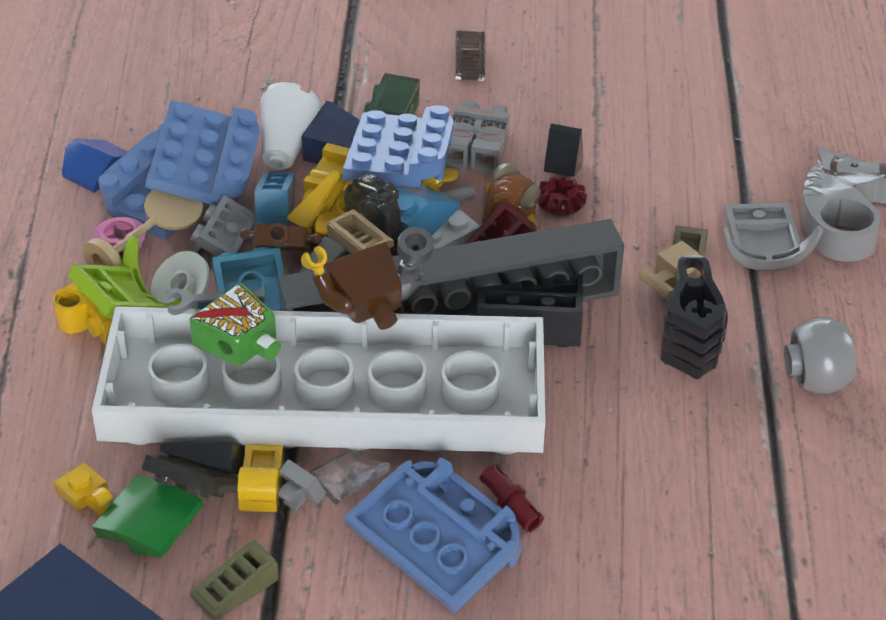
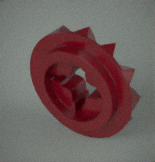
M564 176L561 179L550 177L548 182H540L539 189L541 190V195L537 203L542 209L554 214H571L584 207L587 194L585 193V187L577 184L576 179L565 180Z

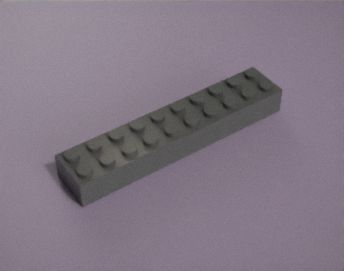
M606 219L433 249L431 258L421 265L419 272L423 273L421 284L408 299L401 301V306L393 311L395 314L477 316L479 287L521 282L522 287L541 285V280L546 278H552L554 280L553 283L572 281L573 275L583 274V301L619 295L624 243L612 220ZM399 255L392 256L398 272L402 259ZM313 270L278 276L280 311L338 312L322 302L312 279L314 275Z

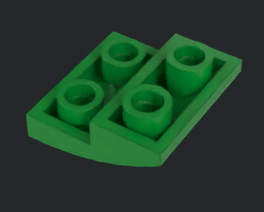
M136 475L94 523L92 528L98 538L126 542L133 554L162 558L205 504L201 498L173 484Z

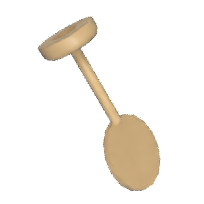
M152 190L146 196L144 203L145 214L149 220L114 246L101 238L89 240L83 245V256L88 265L122 266V260L118 253L125 248L131 236L139 238L154 225L168 230L187 229L196 224L201 218L203 203Z

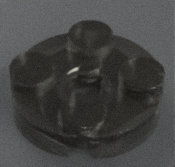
M364 174L352 180L353 182L344 191V202L347 212L355 209L387 236L401 230L402 222L397 202L399 199L397 188L392 183L385 184L383 180L372 174Z

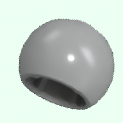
M815 317L799 324L792 331L790 344L784 347L785 365L789 376H795L798 385L802 389L815 394H831L850 385L856 375V355L851 333L845 323L829 317Z

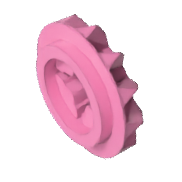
M130 217L111 218L103 221L95 228L93 238H101L114 246L121 241L119 238H115V234L124 239L141 226L142 223ZM146 232L138 238V250L142 249V242L146 241ZM125 248L118 254L120 255L121 253H124Z

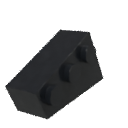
M583 274L573 275L572 281L553 283L554 280L552 278L542 279L541 285L522 287L521 282L479 287L477 316L543 317L544 345H555L562 348L569 346L580 347L583 320Z

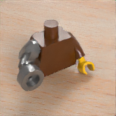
M419 227L405 229L400 234L397 244L398 255L402 259L398 272L386 241L327 263L326 251L324 248L317 246L314 248L318 258L317 264L311 261L308 252L302 255L301 262L305 268L313 270L314 275L312 279L325 305L343 315L347 314L355 323H361L373 318L378 328L385 330L395 325L398 320L393 310L398 309L401 306V301L408 299L421 284L423 273H419L421 265L431 258L434 242L431 234L425 229Z

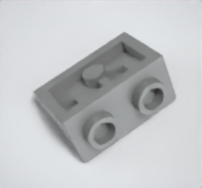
M223 195L218 206L211 203L202 220L207 223L206 226L199 224L189 241L194 243L191 251L198 253L199 249L203 248L217 257L225 252H237L244 240L240 237L239 233L244 228L248 230L251 228L255 221V213Z

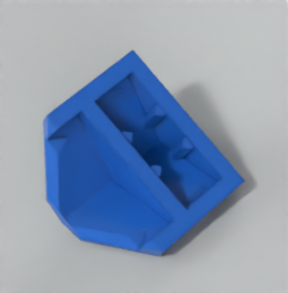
M79 138L72 140L65 148L62 175L64 178L95 193L100 189L99 177L128 151L106 140Z

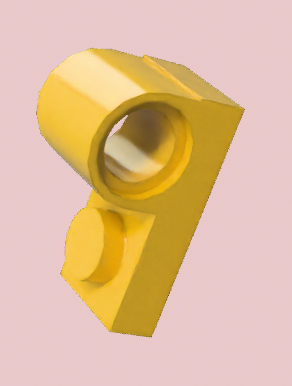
M74 282L56 291L52 301L58 328L68 334H75L88 329L94 338L99 337L106 346L112 318L100 314L97 306L78 290V286Z

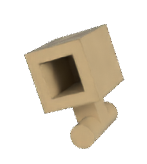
M680 241L657 254L655 273L646 267L640 271L638 277L669 301L677 285L676 271L678 260L681 256L702 255L685 242ZM696 268L686 269L689 278L701 276L700 271Z

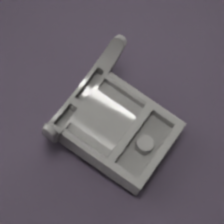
M788 203L724 204L723 217L727 228L723 229V236L726 247L737 263L749 269L770 271L794 266L803 261L813 251L823 233V227L816 226L811 235L801 243Z

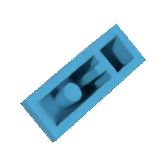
M295 171L263 172L254 190L255 223H281L290 226L291 222L286 218L293 208Z

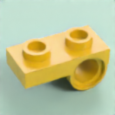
M246 444L243 467H240L238 474L239 511L277 512L278 492L281 484L279 470L283 466L284 458L283 445Z

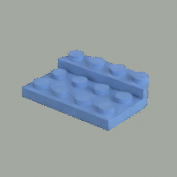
M171 100L145 188L206 204L212 203L218 206L223 195L230 199L236 197L242 199L248 184L260 135L256 113L251 110H241L234 107L232 116H228L217 111H210Z
M441 105L432 106L431 108L425 107L422 118H417L413 114L388 115L378 110L363 112L343 166L342 180L375 184L386 183L403 187H421V180L433 177L441 181L445 175V163L449 147H452L453 119L449 115V109Z
M163 124L158 127V130L144 137L99 177L102 201L106 206V212L114 218L130 217L140 221L142 224L149 220L145 214L144 203L146 196L153 189L145 188ZM154 225L146 232L167 240L177 230L163 229Z
M440 457L438 462L423 461L412 464L411 459L406 461L344 516L345 523L350 529L453 614H456L505 565L512 569L523 550L519 526L513 511L507 505L503 509L453 472L452 463Z

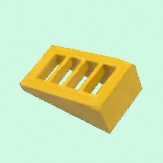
M333 170L286 219L296 226L312 229L311 231L314 235L318 216L331 211L348 181L342 180L343 175Z

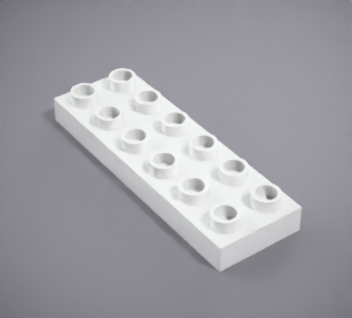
M115 307L92 407L97 441L128 442L134 445L163 442H232L239 445H283V449L294 447H335L356 451L373 448L411 449L430 453L443 450L488 451L505 455L516 452L543 453L546 423L543 317L396 314L398 318L396 324L388 329L380 330L373 318L361 323H355L347 314L343 315L339 312L272 311L275 316L276 340L281 344L278 355L274 359L267 361L257 354L245 364L237 366L193 345L190 317L201 309L190 308L182 314L171 315L168 312V308Z

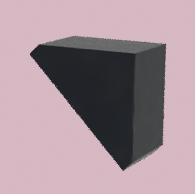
M551 123L543 172L575 177L583 164L582 129Z

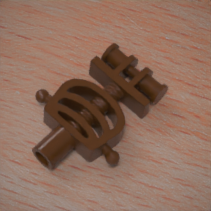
M281 223L254 224V231L244 228L239 233L242 239L253 238V246L257 248L280 247V251L288 250L290 252H312L313 243L319 244L322 241V236L318 233L313 235L312 229L308 227L288 226Z

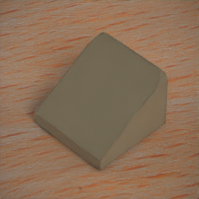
M676 225L673 245L683 241L705 257L708 229Z

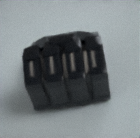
M699 255L681 256L678 260L676 271L677 285L666 308L661 337L660 359L665 364L671 365L698 380L704 374L717 367L722 345L725 341L728 312L723 296L712 279L708 259ZM696 268L700 271L701 276L689 278L686 269Z

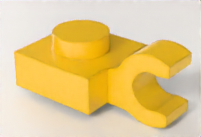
M84 462L53 482L56 493L79 512L86 506H89L99 518L110 506L108 501L113 499L112 494L108 490L107 481Z

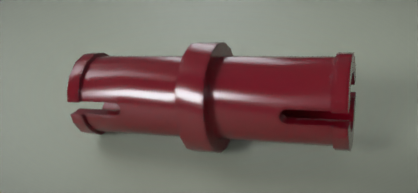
M491 464L483 470L480 475V481L498 499L497 505L502 509L507 505L515 514L516 521L521 525L525 533L536 530L542 524L544 516L525 497L526 491L519 484H514L498 464Z

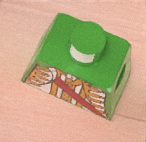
M242 283L237 284L190 317L193 345L234 365H243L257 354L270 361L280 351L281 344L276 340L275 316L273 312Z

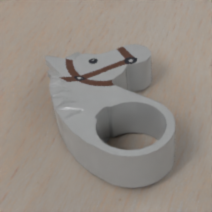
M820 147L818 152L819 160L809 171L803 186L800 219L804 235L807 239L816 226H822L823 233L814 248L821 255L844 262L868 258L877 248L881 223L880 212L872 203L886 204V163L859 161L854 157H850L848 153L834 155L825 148ZM835 225L845 226L859 231H843L833 227Z

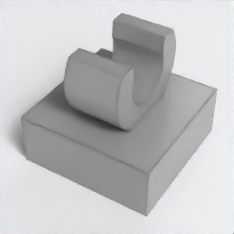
M287 460L279 470L286 483L279 490L278 496L284 499L283 503L292 510L297 511L304 503L305 498L318 505L326 495V491L317 477L292 461Z

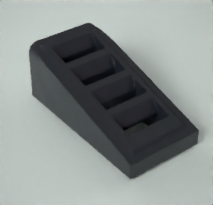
M163 442L160 445V451L166 455L225 473L238 475L240 467H243L244 447L232 442Z

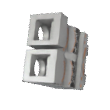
M467 100L464 101L462 106L455 105L452 115V147H449L445 167L467 170L471 160V171L492 174L502 163L506 142L509 137L510 113H507V107L495 105L491 107V110L480 109V105L476 102ZM454 152L463 153V158L452 159L449 155ZM482 157L494 158V163L484 164L479 159Z

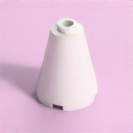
M279 82L268 86L267 91L262 93L260 98L262 159L273 170L280 171L288 169L293 165L302 149V135L321 109V101L317 95L311 90L309 94L300 90L301 85L296 83Z

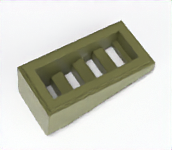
M254 539L238 550L193 589L191 597L212 620H218L278 581L277 562ZM243 573L247 578L243 580L239 575ZM229 582L234 589L230 591L225 584ZM216 591L223 599L217 602L211 595L212 592Z

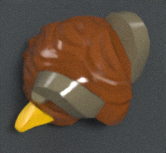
M508 163L499 165L492 173V184L486 183L485 191L487 195L482 222L484 223L504 201H507L538 227L534 216L541 190L530 178L521 175L516 167Z

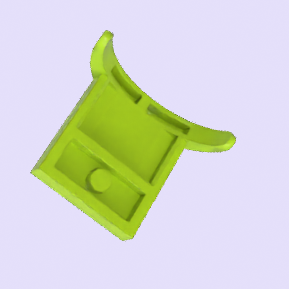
M131 236L127 241L122 266L73 264L68 273L71 280L78 286V290L87 296L97 306L98 312L105 317L113 318L115 307L168 308L169 305L176 306L181 303L180 299L167 304L163 303L148 291L139 270V239L136 236Z

